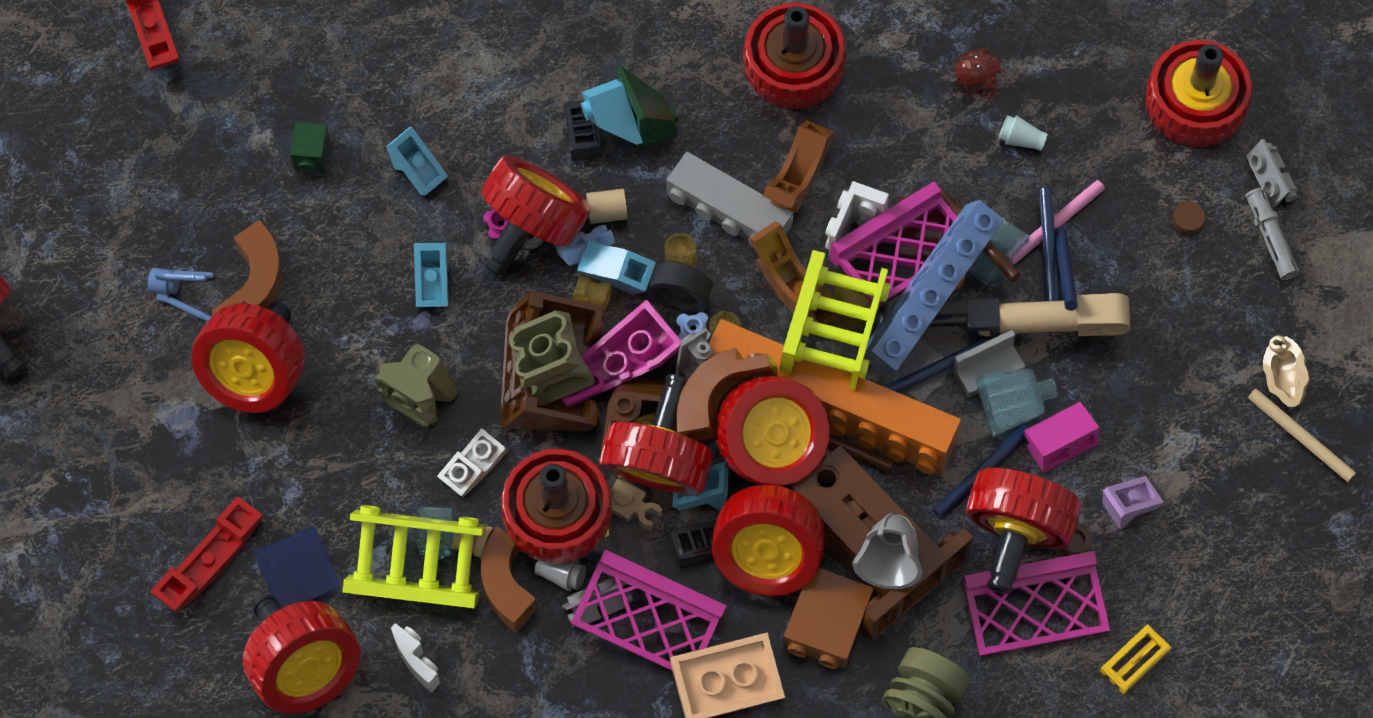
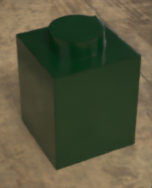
M295 123L290 153L294 169L305 173L325 172L330 144L327 124Z

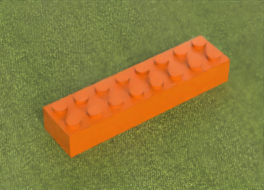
M720 319L708 343L712 348L711 357L736 348L743 358H747L748 355L753 353L769 354L777 365L778 376L801 383L812 390L813 394L820 399L823 408L827 412V419L830 424L829 433L838 437L845 435L852 438L863 448L871 450L876 448L883 451L894 461H906L914 464L919 471L925 474L933 475L935 473L942 476L957 442L961 423L960 418L866 379L858 378L856 389H849L852 373L802 360L801 363L795 361L792 373L780 371L779 366L784 345Z

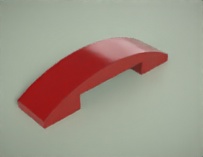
M126 0L150 71L179 62L180 60L159 1Z
M237 496L216 519V527L176 570L172 567L152 588L150 593L175 613L184 608L201 594L228 566L253 534L262 520L263 514Z

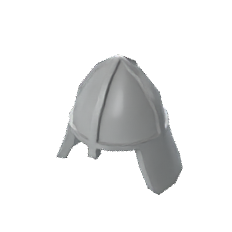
M889 513L872 527L866 536L860 552L852 563L855 573L863 581L884 589H904L913 586L921 579L923 570L919 559L917 533L908 518L898 513Z

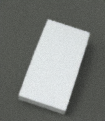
M481 428L462 453L457 451L437 477L460 496L464 497L494 468L508 449Z
M395 623L391 630L403 661L414 677L432 693L440 684L438 674L436 673L438 668L424 656L419 659L423 654L420 643L421 637L411 628L406 626L405 629H402Z

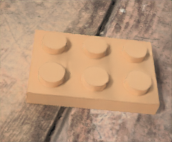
M768 632L670 657L685 718H711L785 698Z

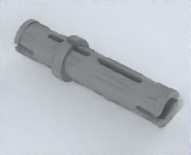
M1256 188L1249 191L1245 197L1255 217L1253 222L1255 227L1260 229L1280 279L1288 280L1297 276L1300 270L1278 223V213L1273 211L1265 189Z

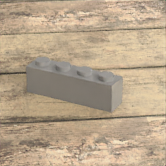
M689 152L684 154L666 179L667 194L671 200L679 205L686 204L705 220L712 219L720 224L727 233L733 236L738 234L748 240L752 247L753 244L750 237L774 221L782 225L786 235L793 226L792 211L772 205L770 199L762 197L761 193Z

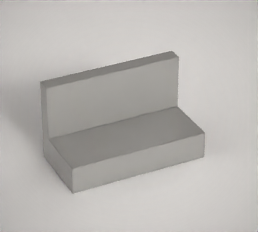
M1013 330L955 357L953 373L968 398L1025 371V364L1013 346L1015 338Z

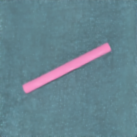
M1096 180L1055 214V229L1061 227L1104 191V185ZM1042 226L1005 256L1013 266L1043 242Z

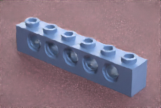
M981 200L964 206L869 339L864 359L870 360L869 363L882 374L897 371L1003 222V218Z

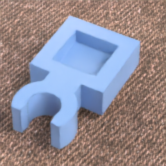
M600 225L594 228L591 233H578L568 246L555 245L558 255L570 266L580 263L588 241L610 246L615 243V239L611 230L607 231L605 225Z

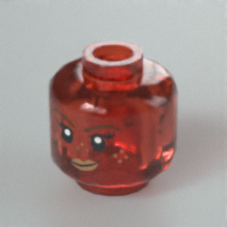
M987 48L963 52L959 55L958 62L954 63L959 86H965L969 92L994 86L996 84V74L1001 73L997 55L991 56Z

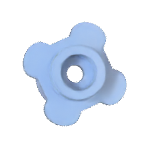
M703 312L692 316H687L686 314L679 315L677 324L680 326L681 333L678 337L681 341L688 334H697L706 328L708 316ZM695 326L696 329L691 330L690 327ZM708 330L706 341L710 338V332Z

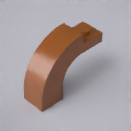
M807 120L798 127L792 147L781 171L775 179L766 185L762 197L770 199V203L778 208L788 209L796 213L807 198L821 170L835 132Z
M260 220L234 237L238 252L250 265V274L247 282L238 292L212 309V315L221 308L232 304L248 303L268 308L271 303L276 302L282 286V264L275 241Z
M774 221L750 237V240L759 257L756 261L762 273L778 297L794 314L806 270L798 260L782 225ZM821 285L817 286L816 291L821 292V296L834 299L830 289ZM817 308V311L810 310L808 317L814 318V322L828 325L841 316V314Z
M733 348L716 354L700 365L686 382L679 398L677 407L678 434L698 442L717 439L715 433L716 418L724 398L733 389L739 387L741 383L751 381L752 378L778 376L777 365L769 354L753 353L748 355L747 358H743L738 350Z
M497 526L488 538L481 559L482 583L486 599L494 614L516 633L537 610L536 598L519 586L513 579L511 568L520 550L512 542L509 534H506Z

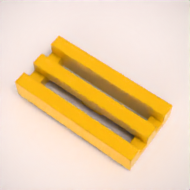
M1147 624L1101 667L1100 672L1104 676L1107 675L1110 678L1109 681L1113 685L1116 684L1120 688L1119 691L1125 694L1170 652L1172 647ZM1148 635L1152 640L1116 673L1112 668ZM1158 645L1160 649L1127 681H1124L1122 677Z

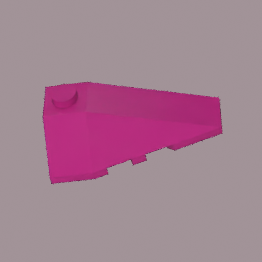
M645 300L581 355L593 374L594 384L565 396L561 400L567 407H571L661 366L679 350L681 339L652 305Z

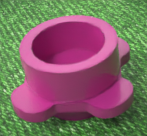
M494 209L486 212L483 216L484 222L488 224L490 229L488 231L489 237L497 240L507 225L508 220ZM503 221L504 224L499 225L498 222Z

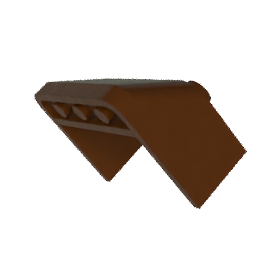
M635 377L615 386L608 403L602 446L608 428L612 423L634 422L640 413H656L662 389L667 381ZM726 462L725 467L728 468V484L732 485L733 471L728 467V463Z

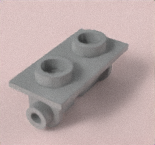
M1261 139L1246 155V158L1261 188L1265 189L1273 209L1284 198L1286 202L1295 200L1298 197L1296 194L1298 189L1288 172H1280L1285 168V165L1278 153V148L1273 146L1272 143H1266L1264 139Z
M706 328L697 334H688L680 342L675 374L685 375L689 379L700 365L710 359L712 348L706 342Z
M612 577L597 584L601 597L619 591ZM581 590L568 596L569 602L562 605L563 609L572 610V614L567 615L570 623L586 590ZM594 591L588 602L596 600ZM630 591L626 592L625 596L628 603L633 601ZM620 595L603 601L607 615L625 608ZM599 604L586 607L580 620L589 624L600 619L601 616L597 609Z

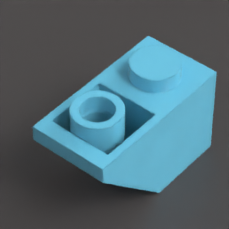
M588 241L577 272L635 295L646 292L656 262L625 249Z

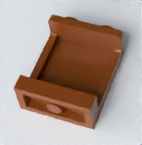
M819 568L812 580L802 587L783 636V646L788 648L787 651L794 656L805 658L807 655L818 659L819 663L827 668L837 669L840 667L845 669L866 612L865 607L872 600L874 587Z

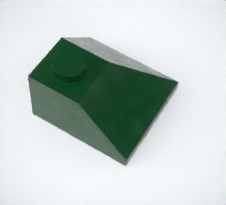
M619 66L615 68L616 79L624 85L643 142L639 144L640 148L674 136L675 123L678 122V117L673 105H667L662 94L624 67Z

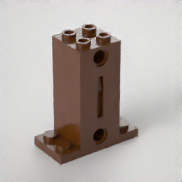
M841 445L833 452L827 450L819 466L808 477L801 479L800 482L791 486V490L803 495L819 511L820 518L825 525L824 546L858 582L874 587L873 599L865 607L867 611L863 618L862 631L870 642L875 640L969 558L973 536L965 528L957 534L954 532L948 534L940 542L939 546L941 548H939ZM889 513H898L908 518L917 533L919 559L923 573L921 579L916 584L904 589H884L873 586L863 581L855 573L852 565L865 542L867 534L876 523Z

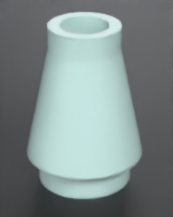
M1007 115L999 134V139L1004 140L1006 145L1033 148L1039 151L1042 150L1047 138V133L1040 131L1017 115L1015 117Z

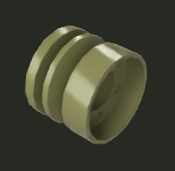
M911 647L908 648L898 667V672L902 678H892L890 682L891 689L886 690L882 702L887 709L899 718H952L955 709L951 703L961 702L971 679L961 667L949 659L924 648Z

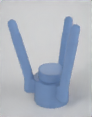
M153 268L148 278V291L157 294V301L169 303L208 322L211 316L170 297V294L177 293L180 280L206 281L207 278H214L215 274L212 272L174 271Z

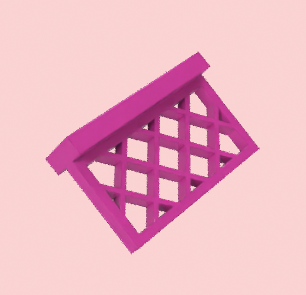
M935 182L920 189L831 245L829 259L836 268L841 266L850 277L866 279L869 282L871 280L878 281L880 274L872 273L874 261L893 264L891 276H886L885 281L891 284L887 302L880 301L878 308L904 292L919 271V268L924 264L923 261H920L922 249L933 251L936 247V243L923 241L925 229L944 232L945 234L950 227L949 222L952 225L957 218L956 214L940 196L942 190ZM938 208L946 217L945 225L927 222L928 214ZM908 226L921 228L920 241L901 238L902 230ZM882 242L896 244L895 255L877 254V245ZM900 245L918 248L917 260L898 257ZM856 258L871 260L869 272L855 270L850 262ZM896 265L914 267V276L909 279L895 277ZM862 293L869 303L872 304L874 296Z
M605 549L601 554L596 569L570 624L673 671L670 661L659 656L667 653L670 660V657H673L671 651L689 645L691 652L696 651L693 643L701 641L698 650L707 648L727 605ZM601 573L614 578L619 590L618 592L604 597L600 596L596 584ZM621 582L630 585L631 587L623 589ZM635 589L643 591L649 605L631 612L625 593ZM594 591L596 600L588 602ZM620 595L627 613L609 620L603 601ZM651 596L656 597L661 601L653 603ZM598 603L605 622L592 626L581 621L580 619L585 608ZM669 603L675 607L679 619L661 625L655 607ZM651 609L657 628L640 634L633 615ZM681 609L692 615L683 617ZM629 617L635 636L622 640L615 636L611 623ZM699 617L710 622L703 636L692 639L685 621ZM681 623L687 642L670 648L663 629ZM607 625L609 633L598 628ZM659 631L666 650L652 654L646 651L641 637ZM637 639L639 647L628 642Z
M1090 551L1020 565L1016 581L1012 584L1013 589L1019 588L1030 595L1022 610H1019L1005 600L1008 594H1003L1000 597L995 594V591L987 587V581L991 578V571L965 575L961 580L963 593L966 594L979 657L1109 632V623L1095 566L1097 564L1095 552ZM1085 575L1090 577L1092 589L1086 598L1069 588L1076 577ZM1070 579L1066 585L1059 580ZM1052 582L1062 589L1054 604L1037 594L1044 583ZM1038 585L1034 591L1029 589L1028 586ZM1066 592L1082 602L1074 617L1057 607ZM987 594L996 600L998 604L988 617L977 610L974 597ZM1092 595H1094L1095 604L1089 601ZM1033 599H1036L1050 609L1041 624L1025 614ZM1001 604L1018 615L1009 630L992 620ZM1086 605L1098 613L1100 626L1088 628L1077 620ZM1053 612L1070 622L1063 633L1055 634L1044 626ZM979 617L986 621L982 628L980 625ZM1021 618L1038 628L1031 639L1023 640L1012 633ZM988 624L1005 634L999 645L985 647L982 633ZM1073 624L1080 628L1079 630L1070 631ZM1041 631L1048 635L1037 638ZM1008 637L1016 641L1004 644Z

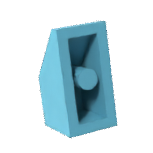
M616 79L582 92L585 101L581 103V108L587 121L591 119L599 128L636 145L643 143L624 85Z

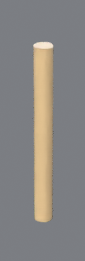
M1254 389L1248 396L1250 401L1345 481L1349 482L1355 476L1356 472L1258 389Z

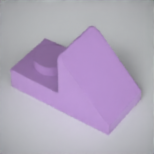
M1143 476L1106 487L1103 490L1102 503L1119 529H1123L1137 515L1156 510L1164 501L1148 478Z

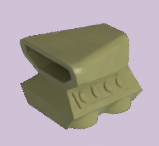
M553 311L514 328V332L510 337V346L515 351L516 356L515 372L520 377L522 389L532 388L533 397L538 398L537 405H546L594 384L593 374L577 349L570 313Z
M419 344L412 346L401 362L379 364V374L374 379L375 383L380 387L378 395L386 404L423 427H428L430 424L438 422L435 401L450 402L458 395L457 387L440 358Z

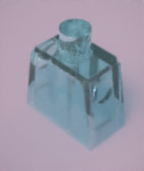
M1032 369L987 372L975 379L992 438L1045 413L1043 401L1055 398L1058 395L1054 380L1051 378L1037 382Z

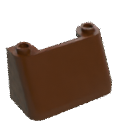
M531 291L510 310L505 328L500 411L502 427L515 430L588 432L597 426L601 411L597 407L595 400L586 399L571 407H567L560 398L543 406L537 405L538 398L533 397L532 388L522 389L520 377L515 372L516 356L515 351L510 346V337L515 327L553 311L570 313L576 346L582 355L590 348V344L603 334L605 321L602 318V306Z

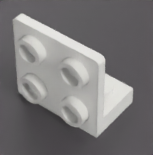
M854 181L849 191L844 190L837 206L840 209L837 218L831 217L825 233L828 236L825 248L829 250V257L832 243L847 235L853 222L862 226L888 210L889 194Z

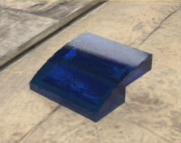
M314 525L253 552L271 594L276 597L278 603L283 608L294 603L311 600L341 586Z

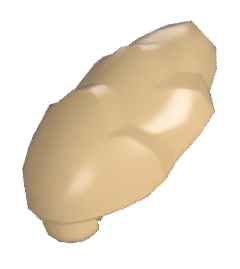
M1277 335L1271 338L1263 359V370L1266 374L1269 391L1277 395L1288 407H1297L1303 402L1306 388L1310 383L1309 373L1306 368L1307 359L1301 348L1292 339Z

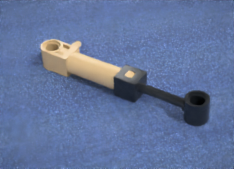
M1120 293L1077 295L1078 306L1073 311L1065 308L1064 301L999 303V298L967 299V313L937 314L928 327L967 326L969 340L994 339L1010 330H1013L1014 333L1078 331V336L1122 335L1130 330L1129 298ZM888 302L878 308L871 336L896 302Z

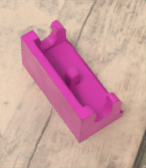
M1081 402L1024 431L1025 437L1030 443L1027 445V448L1043 473L1099 445V426Z

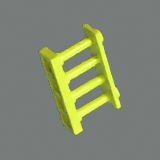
M813 250L782 351L779 370L792 373L795 361L801 363L802 360L851 372L852 377L849 389L855 390L858 378L865 379L870 360H866L864 357L880 301L887 302L891 287L890 283L885 282L888 270L881 269L878 283L828 271V267L823 266L825 253ZM826 283L872 295L874 297L871 308L823 297L821 292L816 291L817 286H824ZM818 308L867 321L864 333L860 334L814 322V318L808 317L810 310L817 311ZM809 334L858 346L857 358L853 360L808 348L806 343L801 342L802 336L809 337Z
M362 505L360 510H355L350 514V520L362 522L358 568L357 571H354L353 575H349L344 579L343 593L475 608L477 606L480 590L472 589V585L469 584L474 535L482 536L487 528V525L478 524L479 519L459 517V522L381 513L380 507ZM375 523L395 525L390 575H386V579L374 578V573L371 572ZM408 527L428 529L423 578L419 579V583L407 582L406 577L403 576ZM441 531L461 533L456 582L452 583V587L440 586L439 581L436 580Z

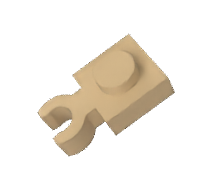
M618 478L610 489L612 513L627 523L635 516L639 519V523L644 529L652 530L653 523L647 520L645 516L648 513H655L661 517L663 514L662 508L658 504L644 503L647 494L624 479Z

